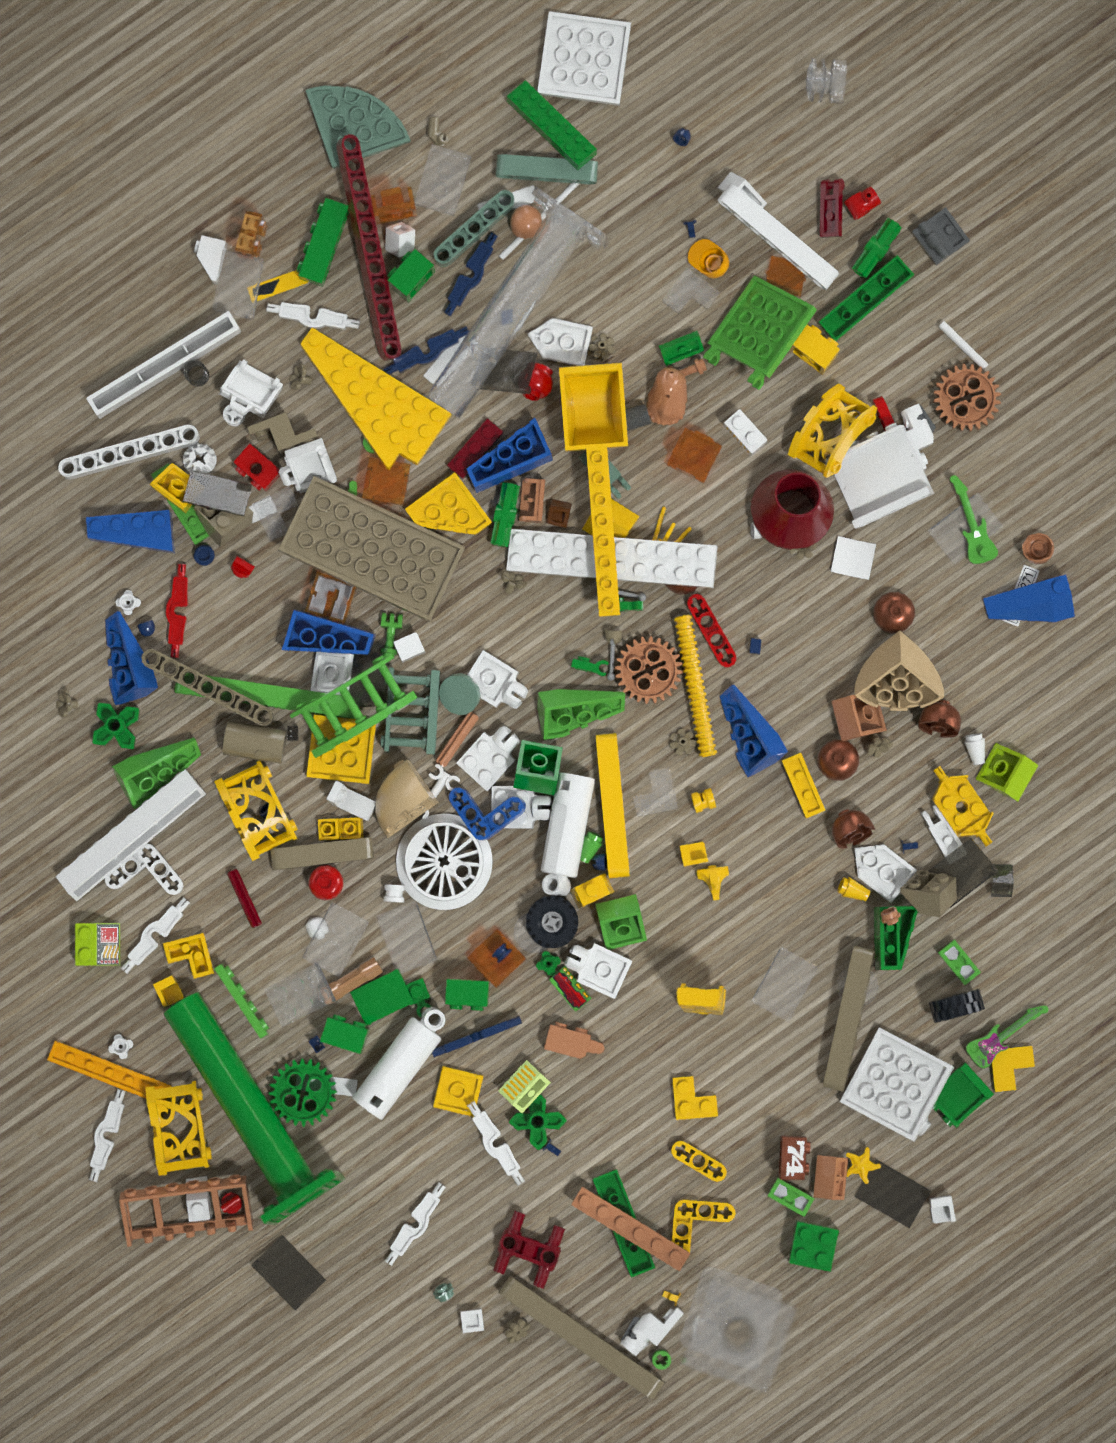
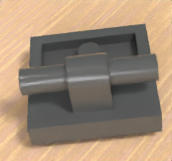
M946 207L926 222L920 223L919 227L912 231V234L935 266L970 242V239Z

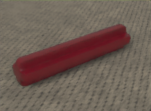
M237 869L229 871L227 875L252 928L260 926L262 922Z

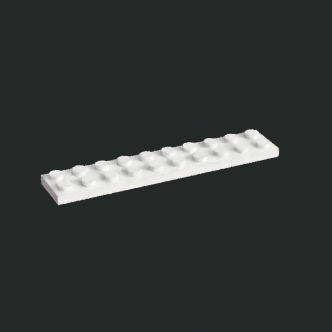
M511 529L507 571L596 578L593 535ZM614 537L617 580L714 588L718 546Z

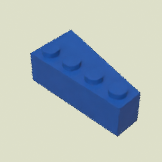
M533 418L526 426L517 430L514 435L497 445L498 447L468 467L467 472L475 492L479 493L553 461L552 454L536 418Z
M170 510L86 517L87 537L90 541L175 554L172 512Z
M293 610L282 650L368 655L371 653L376 634L300 610Z

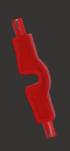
M178 564L177 577H173L172 597L166 606V617L169 622L168 643L171 645V658H174V654L175 658H179V647L184 642L187 617L175 614V609L188 606V578L185 577L186 564Z

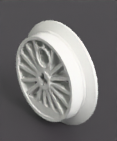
M435 814L415 823L403 836L396 856L397 873L402 886H405L406 892L420 904L438 910L456 909L473 901L486 887L492 871V852L488 841L476 839L460 816ZM439 826H446L443 848L436 828ZM450 827L457 828L459 831L448 849ZM432 830L435 836L438 850L428 839ZM480 830L478 834L484 835L483 832ZM462 832H465L470 838L456 850L452 851ZM472 841L475 843L477 850L456 856L457 853ZM425 843L428 844L434 853L423 848ZM420 852H423V853L429 855L431 858L418 857V856H419ZM479 854V863L464 862L460 860L468 856ZM448 856L449 865L440 867L441 862L438 861L439 858ZM415 861L431 862L430 864L412 869ZM459 866H466L468 868V875L461 878L457 875L456 871ZM432 867L430 871L416 882L413 880L411 873ZM471 867H479L476 876L472 875ZM436 872L426 891H423L418 885ZM439 874H441L438 896L429 894ZM445 875L452 894L450 897H442ZM451 876L464 889L463 892L456 895ZM469 878L473 879L474 881L469 887L463 882Z

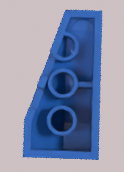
M115 612L105 620L107 646L111 649V659H108V666H112V679H109V684L115 705H120L148 696L158 688L154 671L143 664L142 654L144 652L121 612Z
M731 685L720 695L726 720L730 722L733 731L730 734L732 741L735 740L737 745V760L747 777H751L775 764L788 753L779 734L735 685Z

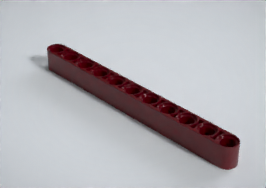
M348 134L337 142L336 149L377 350L381 359L389 361L401 354V343L360 142L356 136ZM345 140L351 143V150L345 148ZM349 161H352V162L355 163V165H356L355 171H353V170H351V169L349 168V166H348V162H349ZM353 181L360 185L359 191L353 189ZM357 202L364 205L363 212L357 209ZM362 222L368 225V232H364L361 229ZM366 243H369L372 246V253L366 251ZM370 263L376 266V273L370 271ZM374 284H377V285L380 286V288H381L380 294H377V293L374 291V289H373ZM379 304L385 308L384 315L378 312ZM383 325L389 328L388 335L382 332ZM387 345L393 348L392 356L386 352Z

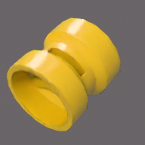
M711 788L705 789L702 793H691L696 813L702 812L706 808H716Z

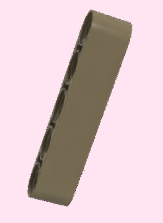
M372 837L270 849L272 870L374 858Z

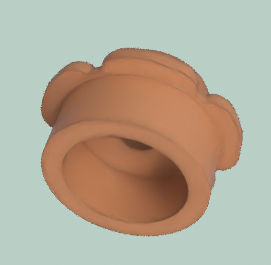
M896 907L887 908L880 913L882 917L881 922L887 923V925L897 923L899 921L898 918L901 916Z

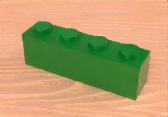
M325 198L324 203L320 202L317 210V214H319L318 221L312 224L310 234H313L311 241L306 242L303 253L306 254L304 261L299 262L296 271L299 273V279L321 287L325 284L349 215L348 205Z

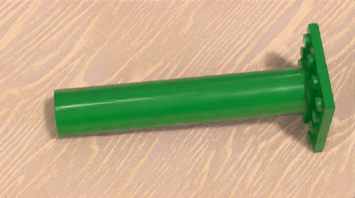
M199 992L177 1002L163 1014L277 1195L276 1199L279 1204H271L262 1210L264 1214L260 1218L264 1224H278L345 1180L343 1174L335 1170L325 1169L316 1176L312 1173Z

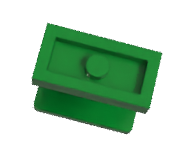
M964 1062L950 1074L932 1109L935 1112L939 1109L944 1115L942 1120L949 1127L953 1125L957 1128L982 1103L989 1100L994 1093Z

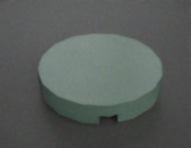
M462 673L452 674L440 685V701L451 713L466 715L479 704L480 689L470 676Z

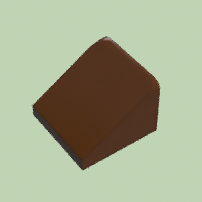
M552 499L546 523L567 528L572 503Z

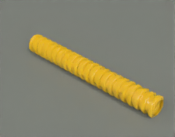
M683 615L674 618V622L677 624L675 628L678 629L676 635H679L677 640L680 641V644L678 646L681 647L680 654L683 656L681 660L684 661L682 667H685L683 673H686L684 678L687 680L686 686L689 688L687 689V692L690 694L688 699H691L689 705H692L690 710L693 712L692 718L695 720L693 724L696 726L694 731H697L695 737H698L696 743L699 744V747H697L700 750L699 756L707 757L717 753V750L714 749L716 744L713 743L715 738L712 737L714 732L711 731V718L708 717L710 715V712L707 711L709 705H706L708 700L705 699V686L702 684L704 680L701 679L703 673H700L702 668L699 667L701 662L698 660L699 654L696 652L698 648L695 647L697 641H694L696 635H693L695 630L692 628L693 622L690 620L692 616Z

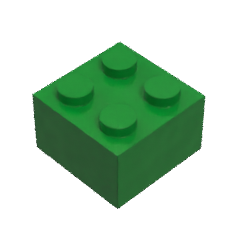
M416 249L412 253L408 251L401 260L403 263L399 268L394 267L388 274L389 287L407 303L413 299L435 273L434 264Z
M522 740L513 788L554 795L563 747Z
M447 979L445 1004L450 1005L449 1009L462 1010L463 1006H471V1010L484 1011V1007H488L490 981Z
M333 1014V1017H327L320 1042L362 1054L370 1029L366 1028L367 1024L359 1021H353V1024L346 1022V1017Z
M796 1220L788 1262L831 1272L839 1230Z

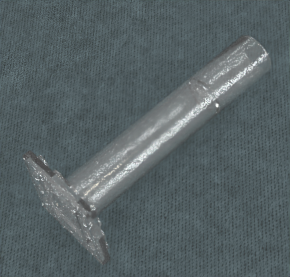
M535 187L531 194L534 197L533 201L537 208L545 213L546 219L425 395L459 419L578 244L586 238L589 244L599 250L600 247L606 249L610 243L604 232L538 187Z

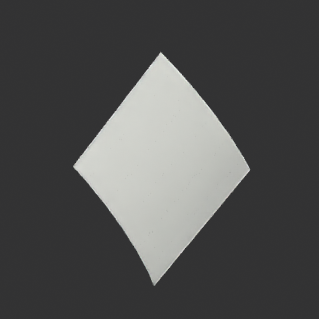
M838 536L831 572L869 580L876 544Z

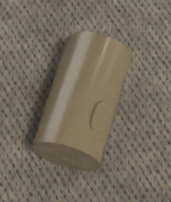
M228 721L223 737V755L282 764L286 748L287 730Z

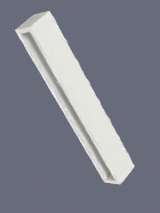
M227 311L86 399L96 415L101 419L240 334L241 330L231 313Z
M185 769L177 774L166 786L161 787L150 799L144 801L137 810L127 815L125 820L113 827L102 839L96 841L85 853L80 854L73 863L63 868L56 878L67 893L78 901L205 796L206 793Z

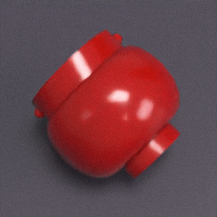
M529 363L527 368L521 372L518 381V387L523 396L531 401H538L547 397L553 387V371L543 364Z
M329 865L315 868L308 880L311 893L323 901L336 898L344 886L340 871Z

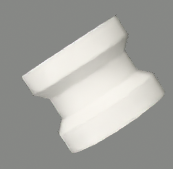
M227 405L223 411L225 421L231 426L241 425L244 422L245 415H241L229 408L230 405Z
M384 885L386 895L383 901L404 903L403 891L405 886Z

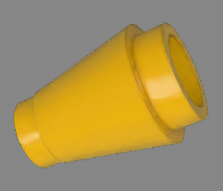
M843 877L837 890L842 897L863 900L865 902L870 895L869 889L850 877Z

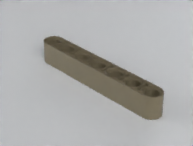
M148 649L142 654V662L149 669L260 726L266 727L272 724L274 714L267 707L154 649ZM150 654L157 655V662L153 665L147 663V657ZM169 663H174L176 666V671L173 674H167L165 671ZM187 673H193L195 676L191 684H186L184 681V676ZM210 682L213 684V691L206 694L203 692V685ZM225 692L232 694V700L229 703H223L221 700V696ZM245 701L251 705L247 713L240 711V705ZM267 711L269 713L268 721L260 722L258 719L260 712Z
M854 946L825 1073L823 1083L825 1088L845 1091L875 958V950L860 946Z

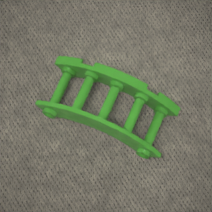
M382 655L372 661L373 665L340 686L308 704L306 701H303L295 706L296 711L290 714L291 719L302 714L318 741L316 743L318 747L311 751L315 758L332 750L338 744L350 740L387 718L394 711L400 710L417 699L414 691L405 694L404 691L401 692L385 665L394 658L393 655L386 658ZM376 669H379L395 696L393 697L395 701L389 705L383 703L367 676ZM358 680H361L377 707L375 709L376 713L368 718L366 715L363 716L347 689L348 686ZM340 692L356 719V725L348 730L342 727L326 700ZM317 704L320 705L335 730V737L330 740L324 737L308 710Z

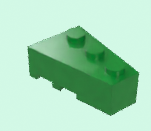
M896 906L897 911L901 913V916L898 918L899 921L893 925H887V923L881 922L882 917L880 913L890 907H874L875 970H902L918 911L914 906Z

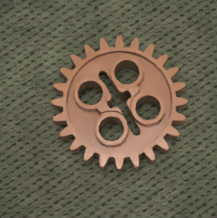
M963 364L961 370L954 366V373L947 370L948 377H940L943 384L936 383L935 386L940 390L934 391L933 394L939 397L934 399L933 403L939 404L935 411H942L939 418H947L945 425L952 422V429L959 425L960 432L965 427L971 432L973 426L980 430V423L987 426L986 418L989 420L994 419L991 412L998 413L999 410L994 406L1001 404V401L996 400L997 397L1001 396V393L995 392L999 385L992 384L995 377L987 378L989 371L982 374L981 366L976 371L974 370V364L969 369ZM968 381H977L978 388L974 390L969 388ZM950 387L958 389L959 395L957 397L949 395L948 389ZM981 390L985 392L984 394L972 397L969 403L967 400H963L955 405H950V402L962 399L965 393L967 396H970ZM977 399L985 401L986 407L984 409L976 407L975 401ZM958 406L966 409L967 413L965 416L957 415L956 408Z
M650 636L648 642L645 641L644 637H641V643L639 644L634 639L633 647L627 644L626 648L628 651H620L622 656H624L623 659L617 658L616 660L621 663V666L615 667V670L621 671L620 674L615 676L618 679L622 678L618 686L625 685L623 692L627 693L630 691V699L637 696V703L642 698H645V704H648L649 699H652L654 704H656L657 697L664 701L665 693L671 697L670 689L677 690L674 682H681V679L676 677L683 674V671L677 670V667L682 665V662H676L680 655L672 654L675 650L674 647L669 650L667 649L668 642L661 645V638H658L655 643L652 636ZM651 651L658 652L659 660L651 662L648 659V653ZM632 660L640 662L641 668L638 671H632L629 668V663ZM662 661L666 662L665 665L652 671L653 675L650 676L646 673L637 679H632V676L645 671L646 665L653 667ZM662 669L666 670L669 674L668 679L664 681L659 680L657 677V672ZM641 679H647L650 682V687L642 690L639 688L638 682Z

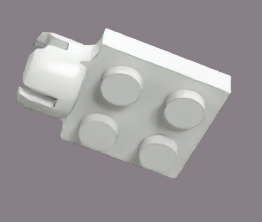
M484 650L468 673V676L473 679L472 681L475 684L477 683L480 689V698L496 708L500 703H505L517 709L522 702L514 694L516 693L525 699L528 693V689L516 680L519 674L518 671Z
M505 726L500 727L492 736L484 732L457 762L486 791L496 783L515 761L511 753L520 740L514 734L505 741L504 739L511 732Z
M492 786L491 811L511 797H519L526 804L525 812L504 828L534 829L535 821L550 820L551 810L542 809V806L553 805L550 796L536 795L533 791L516 789L513 786ZM513 802V807L510 810H506L505 808L503 810H505L507 813H509L512 810L518 811V805L520 804ZM497 813L494 816V822L497 825L503 823V814Z
M595 943L590 949L573 945L569 953L578 956L579 959L577 961L567 956L565 965L567 968L578 973L576 981L615 999L632 961Z

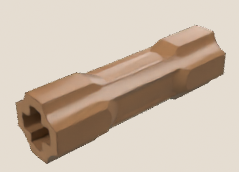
M373 957L349 974L320 989L326 1002L330 1005L363 983L382 974L383 971Z

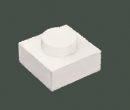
M482 1309L461 1311L463 1333L484 1331Z

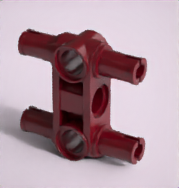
M514 1210L509 1226L504 1229L497 1247L499 1254L493 1271L505 1274L511 1257L515 1256L537 1264L539 1268L533 1285L544 1289L550 1272L555 1270L561 1253L560 1244L565 1228L554 1225L548 1242L537 1241L521 1235L520 1230L526 1214ZM506 1237L514 1238L515 1246L512 1248L505 1247L504 1239ZM547 1251L555 1254L554 1261L550 1263L543 1259V1254Z

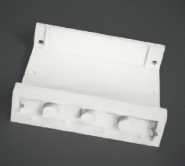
M894 423L885 427L886 431L881 434L874 432L866 436L867 440L862 443L859 440L853 442L841 463L840 471L834 474L853 515L854 520L852 523L855 529L861 528L934 494L904 425L897 426Z

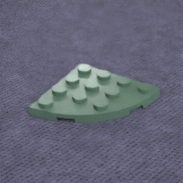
M331 85L306 89L333 169L340 167L336 144L342 137L348 134L358 138L363 158L411 142L407 130L400 119L386 104L371 94L351 87ZM345 140V148L351 150V143Z

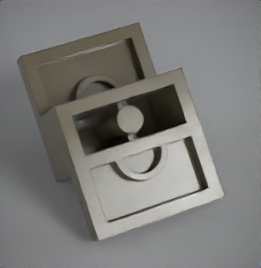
M286 412L247 427L253 440L257 439L258 442L268 439L269 434L272 433L281 456L285 455L284 451L319 439L315 428L295 435Z

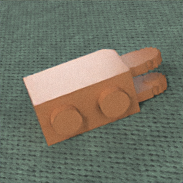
M555 1022V1025L550 1024L544 1047L545 1050L579 1059L585 1057L587 1052L600 1055L605 1050L603 1043L590 1039L591 1035L587 1034L588 1030L576 1027L574 1031L567 1029V1024Z

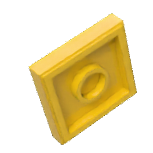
M443 1066L433 1107L474 1117L467 1105L473 1101L477 1104L484 1076Z

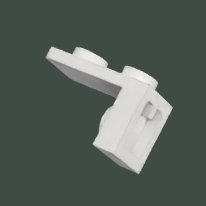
M335 781L327 797V800L332 805L365 821H369L375 809V801L348 789L338 781Z

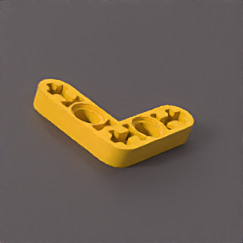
M679 1200L674 1207L672 1242L679 1245V1242H675V1238L680 1240L688 1239V1243L683 1242V1249L690 1252L693 1220L730 1222L735 1217L734 1207L724 1202ZM682 1203H686L688 1208H693L692 1204L695 1203L697 1204L695 1209L696 1216H692V1211H686L685 1215H681L682 1213L678 1210V1207H681ZM702 1205H708L711 1208L709 1216L703 1217L699 1214V1208ZM714 1205H718L717 1210H724V1207H728L732 1214L728 1215L726 1219L723 1214H717V1218H713ZM684 1224L688 1227V1233L685 1236H679L676 1233L678 1225Z

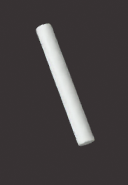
M945 321L939 325V328L979 367L981 366L982 370L989 365Z

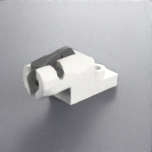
M916 404L901 411L905 429H908L906 432L925 471L928 461L925 454H920L919 450L933 444V431L936 427L923 407Z
M678 1307L674 1310L670 1308L663 1316L664 1322L651 1312L644 1314L642 1317H634L621 1339V1344L635 1356L649 1345V1340L657 1346L684 1314L683 1311Z

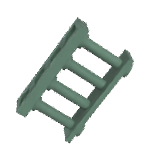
M389 668L396 683L426 685V687H430V696H426V698L417 697V699L407 704L425 706V708H429V715L424 718L392 717L391 713L386 718L385 735H381V747H384L385 752L390 751V746L419 747L426 750L427 755H435L440 671L431 670V675L422 677L394 675L395 669ZM389 686L387 705L395 701L393 699L395 696H393ZM391 725L424 727V729H428L427 737H423V739L390 737Z

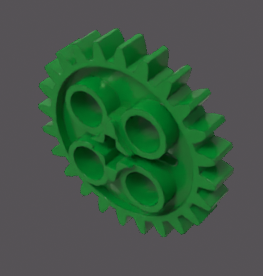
M301 1058L300 1064L293 1060L292 1067L285 1063V1071L280 1068L278 1069L281 1075L280 1077L273 1076L277 1082L270 1084L271 1087L275 1088V1091L269 1092V1095L275 1096V1099L271 1100L270 1103H277L274 1111L281 1110L279 1118L286 1115V1123L293 1119L294 1126H297L298 1122L301 1121L302 1126L305 1127L306 1121H309L311 1126H313L315 1118L321 1122V1114L326 1117L329 1116L326 1109H334L330 1102L337 1101V1099L332 1097V1094L338 1091L332 1089L336 1082L329 1081L333 1074L327 1076L325 1074L328 1069L327 1067L321 1070L319 1069L320 1062L313 1066L312 1059L309 1060L308 1064H305L304 1058ZM298 1074L301 1077V1083L298 1086L291 1084V1075ZM308 1074L309 1079L306 1091L309 1092V1095L304 1096L301 1111H298L297 1108L301 1098L298 1090L303 1088L305 1075ZM313 1079L321 1081L322 1087L320 1090L315 1091L311 1088L310 1083ZM292 1094L295 1096L296 1103L294 1106H288L285 1103L287 1095ZM312 1099L316 1102L317 1107L314 1111L306 1109L305 1103L307 1100Z

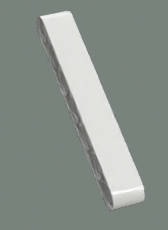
M730 183L718 198V202L822 289L827 290L839 275V272L734 184Z
M184 425L63 459L59 463L58 469L60 474L66 479H75L193 446L198 443L200 434L194 426ZM192 430L195 432L192 440L184 439L187 431ZM168 436L175 438L171 446L164 444V440ZM147 442H154L155 447L152 451L147 452L144 450ZM128 447L134 448L135 451L131 457L124 456V451ZM107 453L114 454V460L110 463L104 461V456ZM88 458L94 459V465L91 468L84 467V462ZM67 464L74 465V470L70 474L64 473V467Z

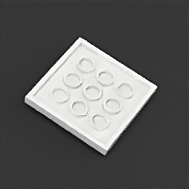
M549 11L537 92L546 96L619 106L631 23Z
M879 1028L840 1102L915 1142L954 1067Z

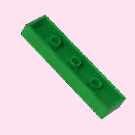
M526 80L507 95V103L576 170L582 168L597 155V148Z
M897 255L822 318L818 325L830 338L837 342L913 278L915 274Z
M617 1169L592 1178L600 1198L636 1219ZM613 1231L631 1278L656 1268L649 1252Z

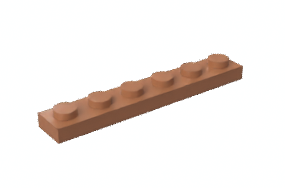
M583 1186L571 1204L679 1272L691 1254Z

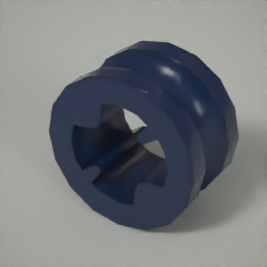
M504 943L492 954V957H496L497 962L500 963L512 950L507 949Z

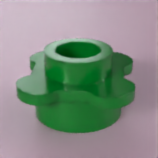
M544 951L536 967L538 970H544L549 976L555 974V969L561 963L559 957L550 955L548 951Z

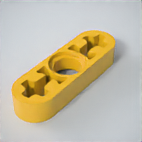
M677 1141L672 1145L671 1153L674 1158L712 1181L719 1182L726 1177L727 1171L725 1166L684 1141ZM684 1145V1150L690 1153L691 1149L695 1151L690 1156L689 1162L685 1161L687 1156L684 1154L676 1155V1146ZM696 1155H701L705 1158V1164L702 1167L693 1165V1158ZM709 1160L713 1162L710 1165L713 1168L721 1167L722 1176L713 1177V1172L709 1169L707 1173L703 1172L708 1166Z

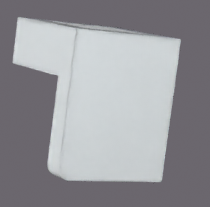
M403 222L386 227L385 249L398 258L404 256L408 251L412 253L415 249V229Z
M417 633L394 641L402 662L425 653Z
M947 1195L929 1199L933 1223L956 1221L952 1196Z

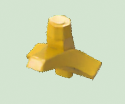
M716 865L708 866V869L697 870L698 879L706 882L712 899L719 900L721 882L729 875L728 866L716 868Z

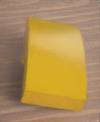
M318 819L319 840L364 838L363 819Z

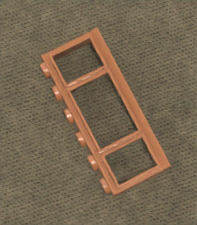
M231 1175L224 1179L213 1177L201 1182L191 1180L186 1184L169 1183L163 1187L153 1185L140 1190L135 1188L124 1190L120 1194L119 1202L127 1247L132 1246L134 1239L144 1238L145 1243H151L154 1237L165 1236V1240L170 1241L174 1239V1234L186 1233L187 1238H192L195 1236V1231L207 1230V1235H213L218 1228L227 1227L228 1232H235L237 1226L248 1225V1230L252 1231L254 1220L247 1177ZM242 1187L246 1214L222 1217L218 1190ZM211 1191L215 1213L214 1219L164 1225L159 1198ZM152 1199L157 1226L133 1229L128 1202Z

